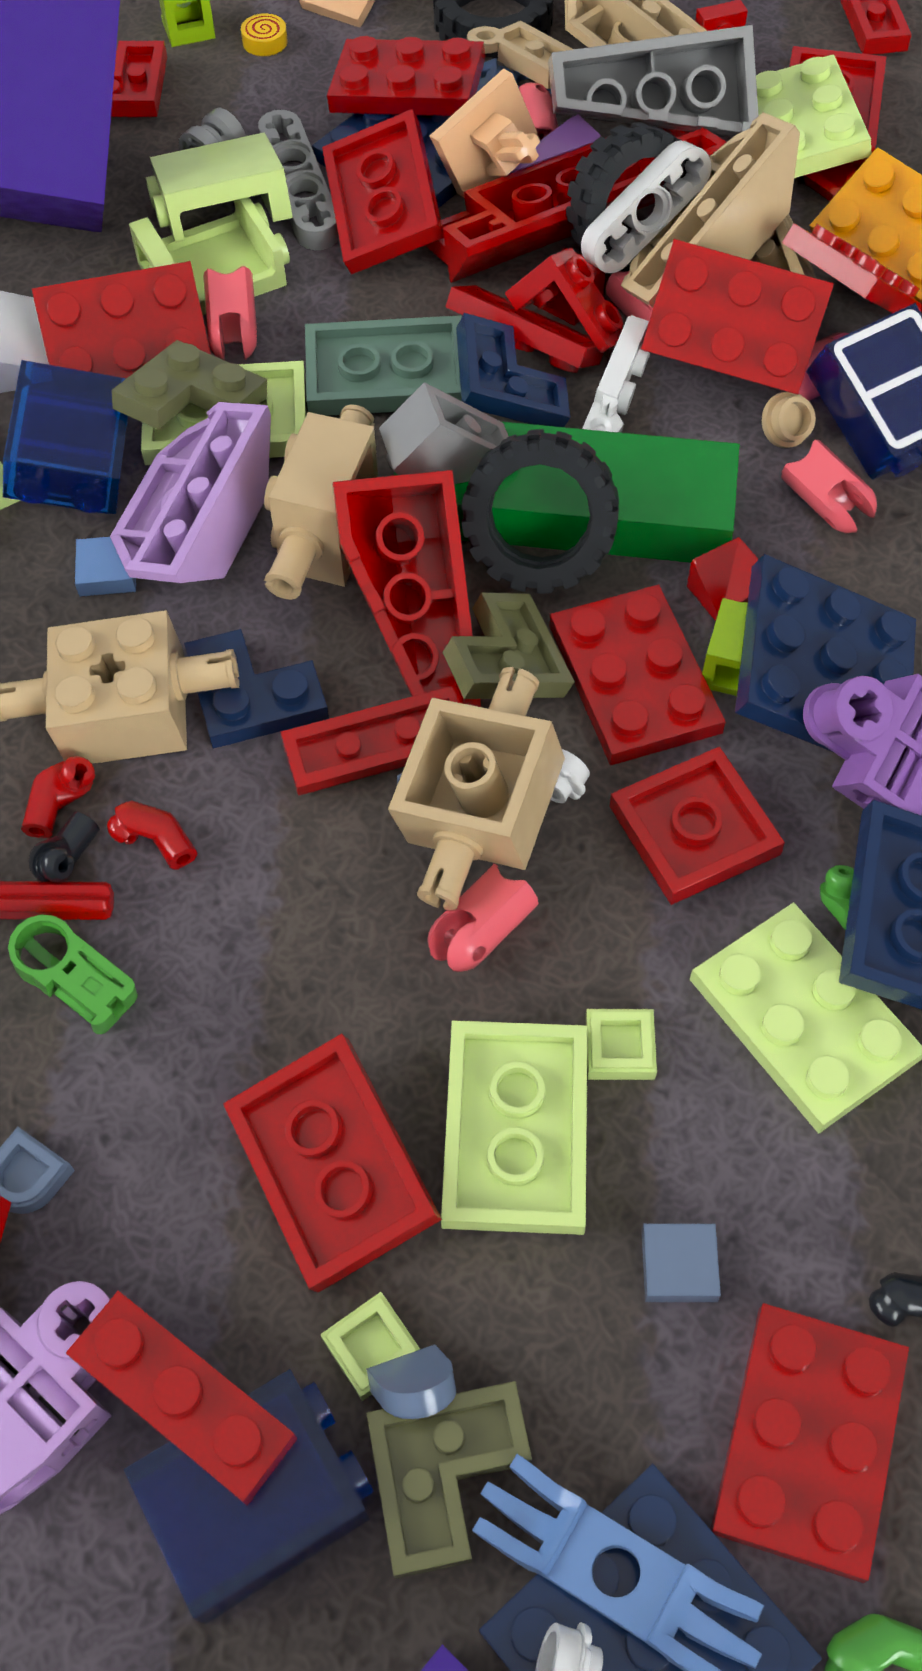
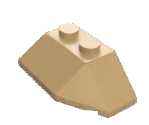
M564 0L565 30L587 47L707 31L669 0Z
M763 112L752 121L751 128L736 134L710 155L711 173L706 185L632 259L629 274L624 277L621 284L622 288L653 308L673 239L750 260L760 247L772 237L775 229L790 213L800 132L796 126Z

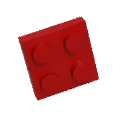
M720 746L611 793L609 807L671 905L782 854L785 844L784 840Z

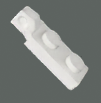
M633 315L631 317L628 316L599 383L593 405L582 429L622 433L624 423L618 413L626 415L636 388V384L629 380L632 375L642 377L650 355L649 352L641 350L649 321Z

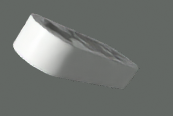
M682 140L668 145L588 226L581 241V251L584 259L605 273H615L622 270L706 185L711 173V160L707 152ZM687 159L688 161L685 164L687 173L683 178H680L683 173L681 164ZM662 181H665V182H666V183L663 185L665 188H663L662 186H660V183H661ZM653 193L655 197L653 212L647 219L638 221L636 210L640 200L645 195ZM622 221H623V223H624L625 225H627V226H629L630 228H632V231H631L629 234L626 233V231L628 230V228H627L626 226L622 225ZM610 236L612 238L610 239L609 243L612 249L606 255L604 253L607 249L604 242Z

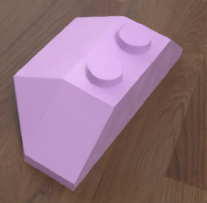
M218 402L206 412L208 415L207 419L187 428L156 455L110 535L129 577L175 583L225 578L264 503L265 490L269 480L271 413L267 405Z

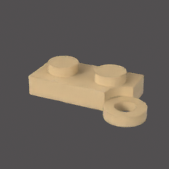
M522 21L502 29L489 26L477 27L470 30L467 34L468 41H484L485 54L498 52V61L503 63L508 69L519 72L535 81V83L543 85L546 89H551L548 66L551 53L573 50L571 47Z

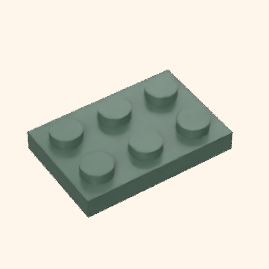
M462 315L305 324L308 412L325 416L340 415L341 410L347 405L364 407L370 413L395 412L424 382L462 401L456 327Z

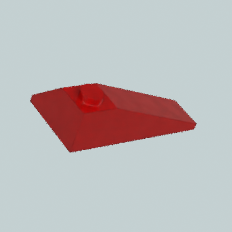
M453 470L333 482L332 487L340 546L411 696L456 685V680L443 655V651L452 636L473 635ZM459 689L463 704L481 707L480 699H464Z

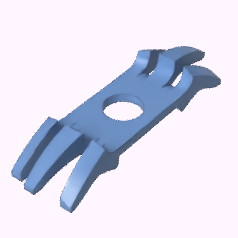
M516 1454L510 1464V1469L540 1497L560 1512L557 1519L535 1509L487 1481L480 1494L509 1520L542 1544L539 1551H536L480 1517L472 1531L528 1571L535 1572L641 1639L683 1671L721 1670L676 1641L674 1636L678 1629L691 1640L725 1657L756 1669L762 1653L692 1605L691 1602L697 1594L703 1602L756 1623L764 1609L763 1604L717 1583L692 1565H685L587 1505L583 1498L555 1483L518 1454ZM613 1548H620L630 1552L640 1565V1578L637 1586L632 1592L623 1597H611L602 1593L593 1580V1567L597 1558L603 1552Z

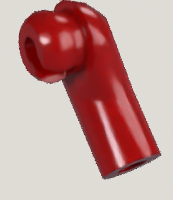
M81 756L69 757L67 760L47 768L36 776L32 784L21 827L23 833L37 838H50L52 836L58 810L84 796L93 785L95 769L88 759Z
M132 800L118 805L115 808V815L107 822L108 833L118 843L133 844L139 835L153 840L165 861L173 870L182 868L193 862L197 857V850L171 812Z

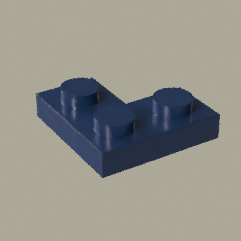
M464 313L456 327L462 402L483 413L527 424L565 427L570 419L566 378L517 365L513 326Z
M241 629L184 643L188 657L233 649L237 659L239 688L229 687L197 692L213 749L329 719L327 704L313 660L254 674Z

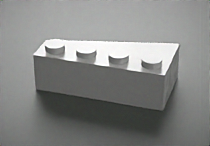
M753 25L552 52L548 60L553 114L568 116L579 114L583 118L629 124L644 123L648 126L690 132L704 127L715 135L734 137L736 134L751 128L752 121L759 116Z

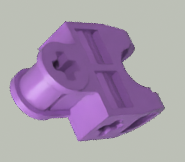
M914 674L885 681L884 685L873 677L859 676L848 679L842 684L830 683L814 689L804 704L803 720L805 727L816 742L824 745L845 760L832 788L863 809L872 800H876L922 816V676Z

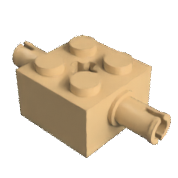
M347 405L341 410L339 419L308 412L299 433H292L287 441L284 464L279 475L271 476L267 483L264 506L266 510L271 512L273 523L271 545L277 549L278 554L264 581H266V588L277 597L289 600L296 599L300 596L305 578L344 587L352 569L339 542L332 483L378 477L374 417L364 407Z
M167 610L48 627L47 671L44 672L43 678L0 683V722L7 721V719L46 714V730L64 761L69 757L81 756L88 759L91 763H102L186 751L187 693L229 687L239 688L237 659L233 649H228L224 652L184 657V651Z
M506 667L501 670L499 682L489 709L436 698L431 699L388 810L408 843L435 849L422 886L418 889L417 896L425 903L439 908L441 899H444L443 908L445 910L457 909L459 897L473 860L479 859L526 870L565 757L552 721L526 716L534 693L538 690L539 680L532 673L519 668L515 681L512 680L515 673L514 667Z

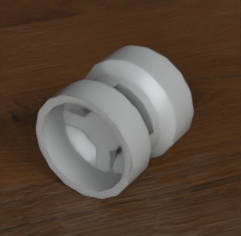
M215 108L202 119L201 126H192L179 138V148L181 151L245 137L246 134L240 122L233 114L223 108Z

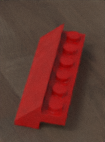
M704 127L688 134H683L679 130L670 132L676 138L702 148L709 156L726 143L725 140ZM593 143L464 191L466 211L442 219L444 238L425 245L448 265L450 282H455L572 236L570 231L574 227L572 223L567 221L566 207L571 206V197L567 195L570 181L576 180L579 171L575 170L579 160L582 156L588 157L592 152L590 146ZM654 157L642 158L624 170L614 182L607 199L606 208L655 159ZM662 181V182L660 183V186H662L663 188H664L663 185H664L665 181ZM654 194L645 195L640 200L637 210L654 204Z

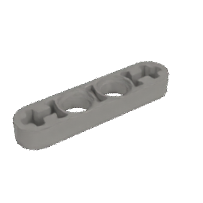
M287 110L268 112L258 122L259 133L265 132L281 164L288 161L302 162V164L297 166H283L293 216L289 221L296 240L301 246L311 250H324L332 247L339 239L332 198L301 120L297 114ZM279 133H283L288 140L280 142ZM303 191L315 193V195L306 198L294 197L296 193ZM316 215L319 223L317 227L310 222V218Z

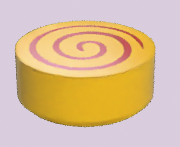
M268 13L256 14L247 18L241 25L243 47L250 54L271 56L281 52L287 46L286 23L277 15Z

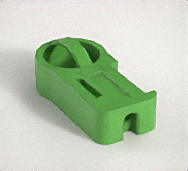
M37 915L27 918L17 925L11 934L8 945L10 959L23 981L36 986L49 997L55 993L56 997L91 1024L94 1033H106L137 1000L138 994L134 981L73 933L65 921L51 915ZM43 933L58 934L66 939L67 953L60 961L33 937ZM23 947L35 959L46 966L47 969L38 970L26 966L20 959Z

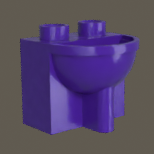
M0 0V217L102 232L120 0Z

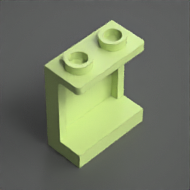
M265 132L150 157L154 176L145 177L153 208H155L160 228L169 226L175 243L185 240L180 220L182 212L255 195H261L273 222L293 218L284 168Z
M249 197L234 200L235 212L232 215L183 231L185 240L176 243L172 235L161 239L148 217L129 223L137 261L141 269L191 261L202 315L206 314L203 276L207 269L228 274L242 266L249 268L253 274L254 297L286 286L284 265L290 262L287 245L280 233L273 234L269 228V222L262 205L259 202L253 204Z

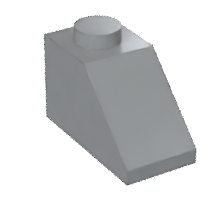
M425 382L379 427L387 450V461L395 473L406 475L453 470L454 484L469 481L484 455L491 448L494 449L499 446L502 440L509 437L504 423Z

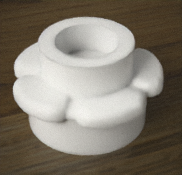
M564 749L562 751L565 760L551 800L557 803H564L568 797L574 800L580 799L586 791L584 784L590 776L587 766L574 754Z
M580 1622L577 1629L553 1623L543 1639L535 1671H602L603 1652L600 1647L591 1645L592 1633L587 1624Z

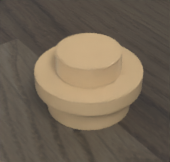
M781 392L774 395L766 403L762 413V428L765 436L773 445L781 448H790L801 444L814 429L816 419L814 408L800 394Z

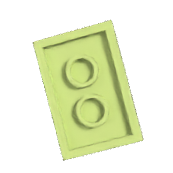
M834 54L825 57H812L798 65L777 71H764L756 75L758 115L764 112L795 125L800 132L794 178L868 158L872 154L870 135Z
M304 361L237 364L245 370L267 379V398L259 405H267L271 413L269 458L284 457L290 435L292 433H299L307 416ZM190 403L160 429L142 422L141 452L144 464L151 465L156 455L187 428L207 419V410Z
M793 902L694 968L691 972L690 981L819 1134L921 1061L922 1045L877 995L839 983L841 954Z
M452 1020L441 1213L442 1229L584 1235L586 1227L587 1026Z

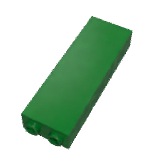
M502 422L508 436L514 434L517 436L526 435L529 430L544 429V433L556 434L557 431L565 432L572 435V440L580 444L584 441L596 451V456L601 462L605 461L610 468L612 480L619 494L617 530L608 555L691 563L695 558L732 540L739 443ZM540 464L522 467L507 476L495 492L492 506L495 527L505 542L516 546L569 550L577 544L587 530L590 517L587 496L578 481L559 468ZM469 481L454 484L461 540L465 541L469 540L468 537L464 538L462 531V520L464 517L461 508Z

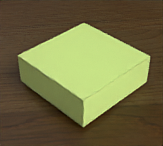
M587 1009L588 1080H655L657 1063L654 1009Z
M382 1292L320 1334L324 1344L362 1401L372 1395L367 1368L420 1350Z

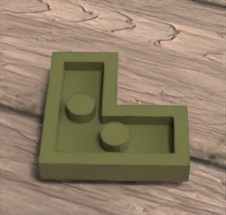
M176 340L112 389V406L114 410L156 429H160L190 403L207 411L218 402L259 405L267 398V379L245 370L240 365L229 363L199 350L192 344Z
M481 592L472 610L485 636H452L443 651V655L463 698L492 699L499 682L501 670L506 667H514L513 681L516 680L519 668L537 677L539 687L534 693L533 698H564L575 681L531 595L525 593Z
M516 1381L456 1393L453 1401L445 1409L424 1418L402 1419L387 1413L384 1409L366 1413L395 1579L472 1562L457 1480L510 1469L509 1466L516 1454L532 1463Z

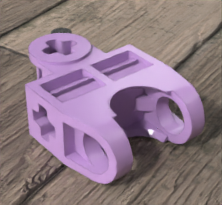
M76 1281L58 1287L23 1325L0 1307V1354L19 1372L15 1375L0 1360V1514L13 1508L58 1474L112 1416L87 1391L96 1379L66 1354L67 1350L80 1336L73 1327L75 1322L84 1316L91 1323L110 1300L106 1293L94 1284ZM64 1305H67V1307L63 1311H61V1308ZM28 1382L32 1385L30 1388L26 1386ZM40 1395L66 1420L64 1424L38 1399Z

